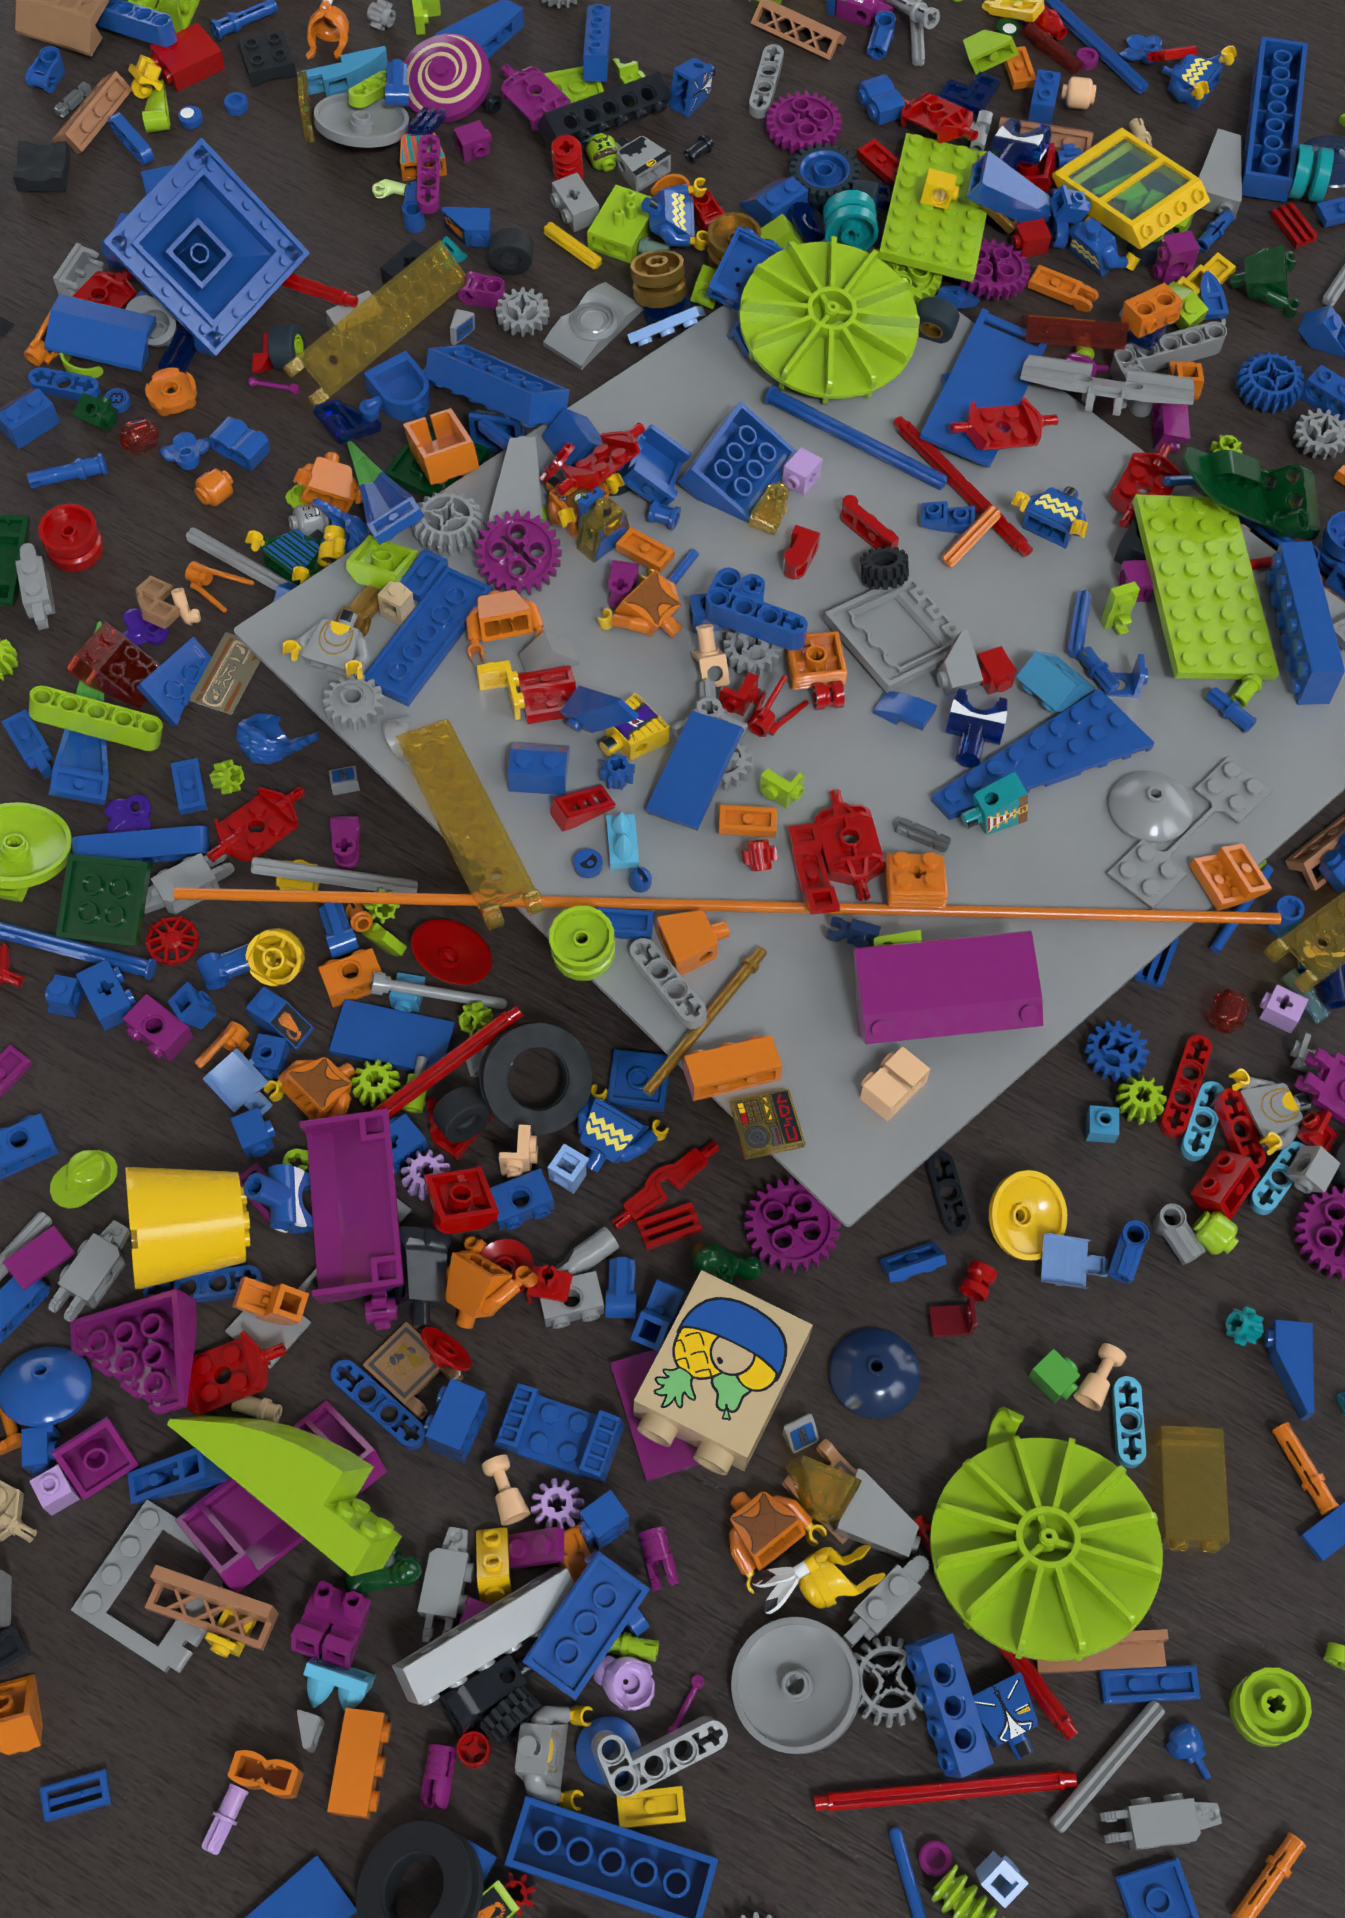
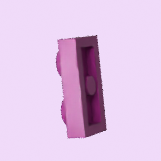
M553 1527L509 1535V1567L518 1569L563 1562L564 1529Z

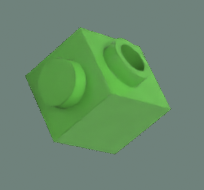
M1053 1349L1032 1369L1028 1377L1056 1403L1061 1397L1067 1400L1078 1389L1075 1383L1080 1374L1077 1372V1366L1069 1358H1063Z

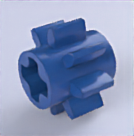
M1075 143L1060 145L1061 150L1056 151V169L1058 170L1082 154L1080 148H1075Z
M613 754L608 762L602 761L600 780H607L608 789L623 790L627 783L633 784L635 765L628 764L627 756L622 757Z

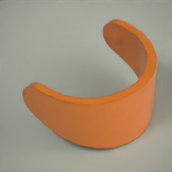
M669 174L660 178L654 184L650 194L655 196L659 190L671 186L691 185L685 176Z

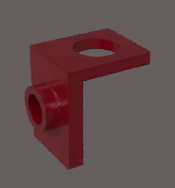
M969 1296L963 1305L929 1308L933 1338L974 1334L978 1325L974 1296Z

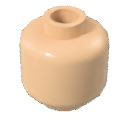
M1071 77L1068 84H1063L1061 99H1066L1065 104L1067 108L1086 110L1090 104H1094L1096 85H1093V81L1090 78Z

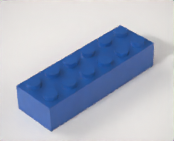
M466 344L428 348L425 378L435 382V386L451 389V392L455 395L468 397L470 402L484 404L486 409L491 411H499L503 413L505 418L517 419L521 421L523 426L536 427V424L539 423L551 425L564 408L567 409L570 390Z
M1312 541L1280 542L1276 553L1272 555L1270 569L1265 573V585L1270 590V606L1275 610V627L1279 629L1281 635L1280 648L1284 650L1286 656L1285 669L1290 673L1291 693L1295 694L1297 705L1330 704L1345 672L1313 544Z
M526 1796L504 1865L507 1868L658 1918H703L719 1859Z

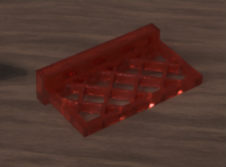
M1022 315V325L1026 331L1025 342L1125 350L1128 323Z

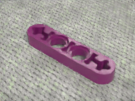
M432 134L422 136L419 139L417 204L418 209L424 214L436 212L440 205L441 145L440 139ZM428 146H432V153L427 151ZM427 162L435 163L433 167L423 166ZM427 180H432L435 182L431 186H426L422 184ZM426 195L431 196L428 203L426 202Z

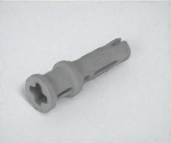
M886 0L888 5L909 15L913 22L922 23L923 27L927 29L934 28L939 22V10L934 7L929 8L922 1Z

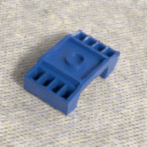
M517 1383L493 1446L542 1465L605 1484L625 1424L620 1417L600 1410L598 1415L539 1396L538 1389Z

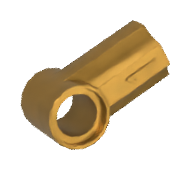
M371 585L364 587L349 607L344 606L340 609L336 622H338L343 609L354 612L358 616L354 627L359 629L365 637L370 629L372 618L379 610V590Z

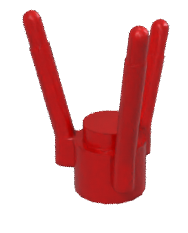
M786 675L781 677L763 708L762 705L766 692H761L754 711L747 721L749 730L759 737H766L768 733L774 736L782 725L809 704L807 700L803 701L775 723V714L770 708L787 679Z

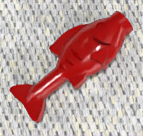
M1045 4V9L1034 22H1025L1032 31L1054 37L1057 40H1062L1068 31L1057 11L1048 9Z

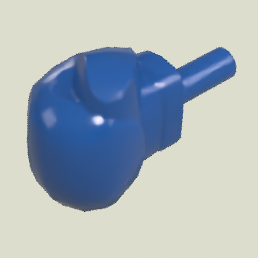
M1188 1722L1180 1723L1169 1731V1742L1166 1744L1169 1754L1175 1759H1184L1186 1764L1194 1762L1204 1780L1211 1778L1212 1776L1202 1760V1757L1207 1752L1204 1749L1205 1746L1195 1725Z

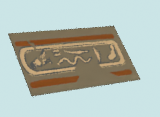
M225 632L199 683L194 688L189 701L232 715L261 660L234 634Z

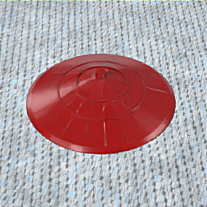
M434 919L421 924L413 933L411 946L416 960L428 973L442 981L460 985L472 984L482 980L491 970L492 954L489 946L475 930L465 924L448 919Z

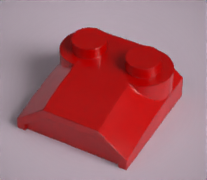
M1040 144L1039 147L1026 151V148L1029 145H1019L1020 149L1016 146H1008L1005 163L1042 191L1048 190L1052 185V173L1055 171L1056 165L1055 144ZM1012 149L1021 154H1031L1045 151L1046 149L1041 160L1011 154Z
M482 1166L424 1175V1182L434 1211L433 1223L440 1232L454 1234L483 1229L497 1220L499 1210Z

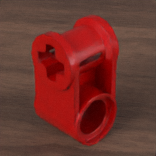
M707 189L702 197H696L692 193L691 197H693L694 221L700 231L708 232L712 221L725 214V212Z

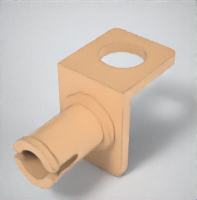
M702 624L696 627L700 650L692 651V657L699 662L702 681L708 679V670L712 666H719L722 670L721 678L714 681L716 687L729 685L730 679L726 654L715 646L713 624Z

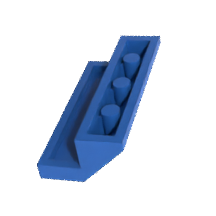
M59 294L50 310L44 345L45 350L141 372L150 356L148 339L156 326V316Z

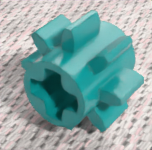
M1245 1306L1243 1311L1234 1308L1233 1312L1226 1319V1328L1228 1330L1226 1335L1233 1337L1234 1343L1245 1346L1247 1342L1256 1344V1340L1264 1333L1263 1317L1256 1315L1254 1309Z

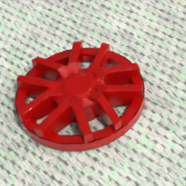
M568 442L555 455L550 464L547 465L539 477L543 484L567 460V457L575 448L574 444Z
M183 916L162 917L160 921L150 926L151 929L145 941L151 958L156 959V962L162 965L175 966L193 957L199 947V934L193 923L183 918ZM171 922H175L172 927H170L168 924ZM181 924H185L183 929L179 931L178 929ZM162 925L167 929L164 933L158 929ZM190 930H192L193 933H194V936H192V935H186V934H187ZM154 933L158 935V937L152 938ZM185 941L194 942L193 946H189L184 943ZM161 944L154 949L151 948L152 945ZM180 950L188 951L185 956L180 958ZM164 952V959L158 957L157 954ZM170 953H175V960H169Z

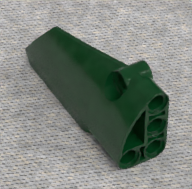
M1192 447L1185 449L1182 460L1187 470L1199 487L1217 505L1275 530L1280 538L1293 536L1305 541H1311L1319 535L1320 519L1315 477L1310 469L1297 464H1289L1266 471L1261 469L1258 459L1233 450H1220L1208 454ZM1300 473L1299 480L1296 482V477ZM1303 498V502L1299 507V501Z

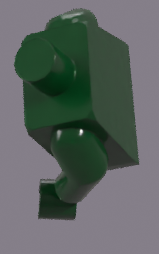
M1280 245L1274 248L1264 247L1257 253L1247 256L1244 259L1245 271L1231 274L1232 289L1246 287L1249 299L1264 301L1280 309L1284 307L1282 310L1284 316L1294 318L1298 312L1299 301L1296 298L1286 300L1289 297L1288 272L1293 271L1297 263L1294 260V253L1291 251L1285 253L1284 245Z

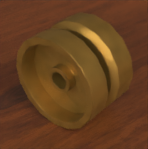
M731 212L722 214L712 221L709 225L707 239V259L711 268H718L738 226L750 228L757 236L761 237L760 226L752 217L744 213Z
M653 250L640 254L631 261V278L634 281L633 295L636 303L649 308H664L673 306L686 297L684 259L680 254L669 250Z

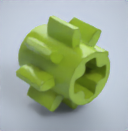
M1219 435L1218 441L1212 442L1210 451L1233 450L1242 454L1243 451L1240 450L1242 442H1238L1233 435Z
M233 760L214 764L215 770L209 775L213 788L221 789L222 795L240 791V784L245 780L242 767L233 765Z
M379 887L378 891L375 892H385V890ZM363 904L366 909L370 910L368 912L372 919L377 917L382 924H384L385 919H394L395 910L400 907L399 904Z
M482 1001L462 1006L464 1012L458 1016L461 1031L469 1033L470 1037L493 1020L492 1009L483 1007Z

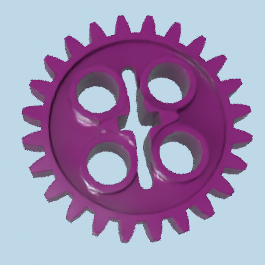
M796 91L795 96L787 93L786 99L779 97L778 103L773 102L772 108H768L766 132L769 133V139H775V146L782 144L781 150L783 151L790 148V154H793L795 150L800 151L804 149L806 151V147L809 145L815 148L816 143H821V146L825 147V143L835 144L836 138L840 137L842 115L838 113V107H833V101L826 102V96L820 99L817 98V92L812 96H809L808 91H805L804 95H800L799 91Z
M983 238L973 282L955 278V281L961 282V288L969 287L968 293L977 292L976 297L984 294L986 300H989L990 296H994L997 301L1000 296L1007 300L1009 294L1016 297L1017 292L1022 293L1024 287L1027 286L1031 270H1029L1030 264L1026 263L1027 257H1020L1021 251H1013V245L1005 247L1004 241L997 244L996 240L993 239L989 243L986 238Z
M516 510L515 517H511L509 512L505 511V519L503 520L496 515L495 525L487 521L488 531L480 530V537L482 539L476 540V546L480 549L474 550L475 557L480 558L476 561L477 568H482L480 576H489L487 585H492L496 582V590L500 591L505 587L506 591L516 590L520 596L522 590H526L530 596L532 587H535L539 592L542 591L541 582L550 585L548 575L557 576V570L554 567L561 566V560L558 558L562 556V550L558 549L560 539H554L556 530L548 531L549 522L546 521L540 524V515L530 519V511H527L525 516L521 517L519 510ZM519 531L524 533L525 536L521 539H515L511 535ZM504 537L506 540H508V543L504 540H501V538ZM500 549L505 551L506 554L503 557H495L493 552ZM539 549L544 554L541 557H534L531 555V552ZM528 563L536 567V569H532L531 567H529ZM519 567L523 568L525 573L518 576L513 574L512 570Z
M790 1178L788 1185L784 1186L783 1182L778 1179L776 1189L768 1183L766 1184L767 1194L758 1191L756 1195L758 1201H750L749 1207L753 1211H746L745 1218L750 1221L745 1222L744 1230L752 1231L746 1235V1241H755L751 1246V1252L761 1251L759 1255L760 1262L769 1258L770 1269L778 1263L780 1264L781 1273L784 1272L786 1266H790L792 1273L795 1274L797 1266H801L806 1273L808 1272L809 1263L818 1268L820 1265L819 1257L826 1261L829 1259L827 1250L835 1251L836 1244L833 1241L839 1240L840 1233L835 1230L840 1229L841 1222L833 1220L836 1217L800 1183L799 1186L795 1185L793 1178ZM803 1203L810 1210L806 1213H801L796 1210L795 1206ZM770 1211H776L782 1217L779 1220H770L766 1214ZM814 1217L818 1219V1221H809L811 1218ZM788 1222H792L794 1226H797V1229H793L791 1225H788ZM768 1230H772V1231H775V1232L769 1234L767 1231H768ZM806 1231H814L818 1234L819 1238L809 1240L804 1236V1233ZM784 1238L791 1245L787 1248H780L776 1245L775 1241Z
M1333 1186L1329 1194L1325 1191L1319 1192L1318 1197L1314 1194L1308 1199L1309 1203L1305 1202L1301 1206L1302 1212H1299L1295 1218L1300 1223H1297L1293 1230L1302 1233L1296 1237L1295 1242L1304 1244L1299 1254L1308 1253L1310 1255L1306 1263L1316 1262L1318 1265L1315 1272L1317 1273L1323 1268L1326 1269L1328 1279L1334 1273H1337L1339 1282H1342L1345 1279V1240L1340 1246L1339 1257L1335 1256V1250L1343 1235L1341 1229L1345 1225V1187L1339 1193L1336 1186ZM1328 1211L1335 1212L1339 1220L1331 1218ZM1319 1237L1327 1238L1331 1246L1322 1244Z

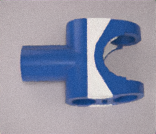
M278 1164L268 1168V1177L260 1173H254L248 1177L244 1184V1194L253 1201L269 1206L270 1227L272 1229L291 1234L306 1233L314 1230L312 1215L307 1212L302 1200V1192L311 1190L310 1174L289 1164Z

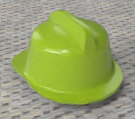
M83 1150L76 1153L53 1176L50 1183V1194L53 1201L67 1209L78 1208L88 1203L114 1183L118 1169L115 1159L109 1153L101 1150Z

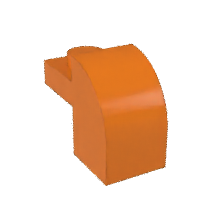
M1170 361L1168 366L1169 375L1193 378L1195 386L1194 401H1197L1204 384L1202 364L1187 361Z
M243 1277L241 1278L232 1307L256 1315V1319L279 1325H295L301 1322L309 1293L282 1283L273 1287L251 1278Z

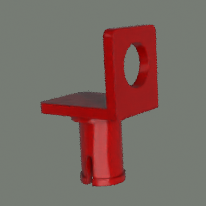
M533 1265L532 1273L534 1272L538 1276V1282L527 1290L528 1304H533L534 1297L563 1303L567 1302L573 1278L572 1273L557 1270L552 1265L551 1269H549V1265L542 1267Z

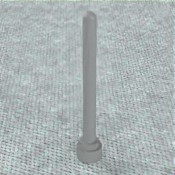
M374 971L371 980L370 994L382 995L383 993L388 994L389 991L466 1004L482 1001L484 1007L504 1009L507 1006V1001L504 998L391 980V977L386 976V973Z

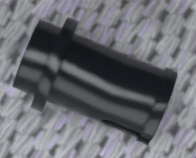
M490 91L482 102L485 110L489 113H497L502 106L500 97L493 95Z
M708 135L699 136L698 141L684 151L686 160L694 164L705 153L712 152L714 147L713 140Z

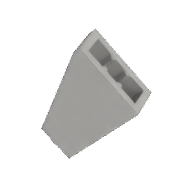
M858 1468L853 1473L833 1532L861 1544H868L871 1548L901 1560L907 1559L910 1554L915 1555L921 1537L916 1535L919 1526L864 1470Z

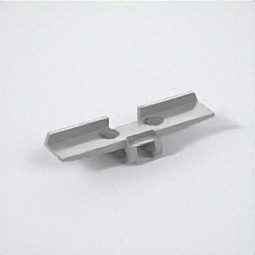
M1030 354L1024 361L1020 377L1022 380L1041 385L1081 392V402L1085 403L1084 411L1092 412L1096 396L1113 398L1112 415L1120 416L1121 409L1126 408L1127 400L1189 405L1194 403L1193 378L1128 369L1126 382L1091 377L1093 367L1091 363Z

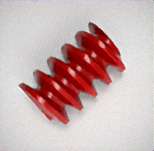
M571 135L558 136L551 145L554 180L557 181L575 173H578L583 180L584 171L580 141Z

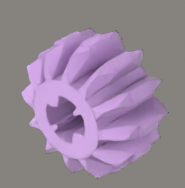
M430 1149L427 1151L426 1156H422L421 1152L417 1150V1159L414 1160L407 1157L406 1164L408 1167L401 1168V1174L404 1176L402 1179L403 1187H409L408 1193L410 1196L419 1193V1199L422 1201L426 1198L428 1192L424 1178L421 1176H424L426 1172H430L431 1174L429 1175L451 1170L449 1163H443V1155L439 1154L433 1157V1151Z
M556 1478L551 1480L552 1488L550 1489L546 1484H540L541 1492L544 1495L538 1493L532 1495V1499L539 1503L531 1506V1513L539 1514L535 1519V1523L541 1525L546 1522L545 1529L553 1528L554 1525H557L558 1528H563L564 1523L569 1528L575 1527L574 1520L571 1517L580 1519V1510L576 1508L584 1506V1500L576 1498L580 1493L579 1488L574 1487L568 1491L569 1480H564L562 1486L558 1487ZM560 1500L561 1505H566L565 1507L561 1506L562 1511L555 1512L554 1507L549 1506H554L553 1501Z

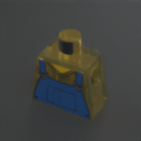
M601 497L597 499L596 506L580 518L576 548L593 563L616 548L617 541L629 529L627 513L610 498Z

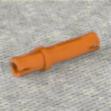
M1286 1422L1273 1429L1271 1432L1275 1435L1303 1482L1301 1484L1303 1490H1308L1321 1515L1337 1508L1339 1504L1324 1482L1326 1480L1325 1476L1317 1471L1291 1428L1290 1423Z
M1290 1832L1287 1833L1286 1838L1273 1856L1269 1855L1265 1860L1267 1865L1250 1887L1236 1910L1232 1912L1233 1918H1257L1284 1878L1288 1879L1292 1874L1291 1867L1306 1848L1302 1840Z

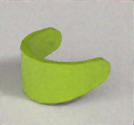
M60 353V358L66 372L90 376L95 379L103 374V369L100 366L88 369L75 367L68 363L72 357L71 355Z
M1006 1407L998 1409L989 1426L986 1449L1011 1441V1437L1015 1436L1024 1416Z

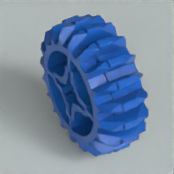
M1268 350L1264 355L1257 352L1256 355L1249 356L1241 364L1236 376V390L1239 391V398H1245V405H1253V410L1258 407L1262 409V413L1266 410H1270L1272 414L1277 410L1283 413L1286 408L1291 409L1300 399L1305 387V374L1301 373V366H1295V360H1288L1287 355L1284 357L1279 356L1278 351L1274 355L1270 354Z

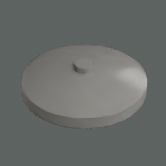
M347 92L335 94L321 100L314 109V125L323 136L334 142L353 147L373 148L387 146L400 141L401 136L408 133L409 115L403 107L385 106V97L364 108L352 107L348 103Z
M787 1617L764 1625L745 1642L733 1667L731 1691L739 1719L756 1740L779 1752L807 1754L828 1747L837 1741L849 1728L857 1713L861 1699V1674L851 1648L833 1629L812 1619Z

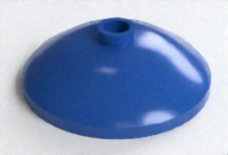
M47 1346L27 1351L9 1363L0 1376V1408L8 1418L24 1426L45 1427L60 1423L77 1413L86 1403L92 1389L90 1368L81 1356L67 1348Z

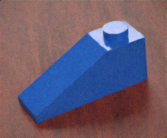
M583 686L577 687L560 711L568 719L566 724L577 732L584 730L590 733L631 722L639 717V714L621 698Z
M1275 1320L1265 1330L1264 1345L1269 1347V1359L1299 1419L1306 1421L1314 1414L1313 1323Z
M196 1448L127 1473L131 1504H139L146 1500L152 1501L202 1490L229 1480L228 1474Z

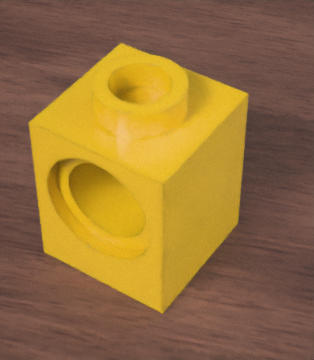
M929 168L920 203L948 210L951 200L956 201L959 186L955 185L957 175Z

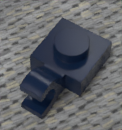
M832 917L830 926L837 927L839 930L833 931L828 929L826 938L833 942L848 938L847 943L857 948L874 946V938L879 937L881 926L857 919H852L850 923L840 917Z

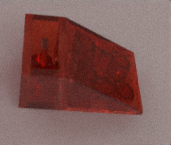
M105 621L77 652L66 670L88 687L141 708L147 699L136 686L156 670L160 664Z

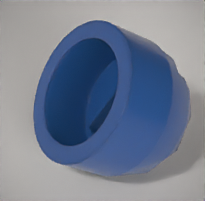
M645 867L633 869L629 875L630 888L639 893L649 890L652 885L650 871ZM640 875H642L643 878L646 880L645 882H643V880H642V878L640 877Z

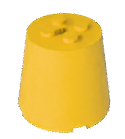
M126 1167L135 1290L246 1262V1247H250L249 1212L246 1208L247 1196L244 1194V1187L240 1186L238 1172Z

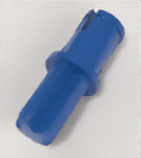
M1092 647L1083 648L1089 657L1087 658L1080 651L1077 658L1089 671V677L1095 679L1106 693L1116 692L1120 683L1108 669V663L1102 661Z
M1212 688L1206 695V700L1223 713V718H1229L1243 732H1248L1257 722L1255 717L1239 705L1240 702L1238 700L1233 701L1219 688Z

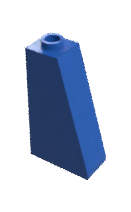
M989 150L972 165L966 196L968 199L1020 223L1042 218L1047 222L1051 218L1053 211L1049 200L1052 197Z

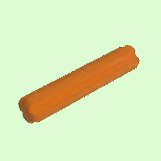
M989 506L942 555V562L949 568L954 567L1000 519V510L994 506Z

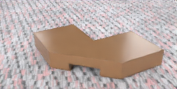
M150 575L135 589V596L143 620L166 629L180 616V608L164 602L171 594L173 585Z

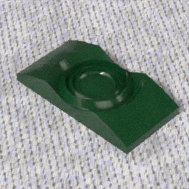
M0 515V606H14L20 592L15 561L21 560L19 548L23 544L29 543L30 519L28 516Z

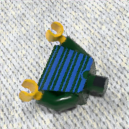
M292 529L288 533L275 536H263L260 532L254 530L249 531L245 543H251V549L255 552L259 548L262 549L265 565L297 586L324 569L317 562L321 540L324 539V534L318 529L308 537L298 529Z

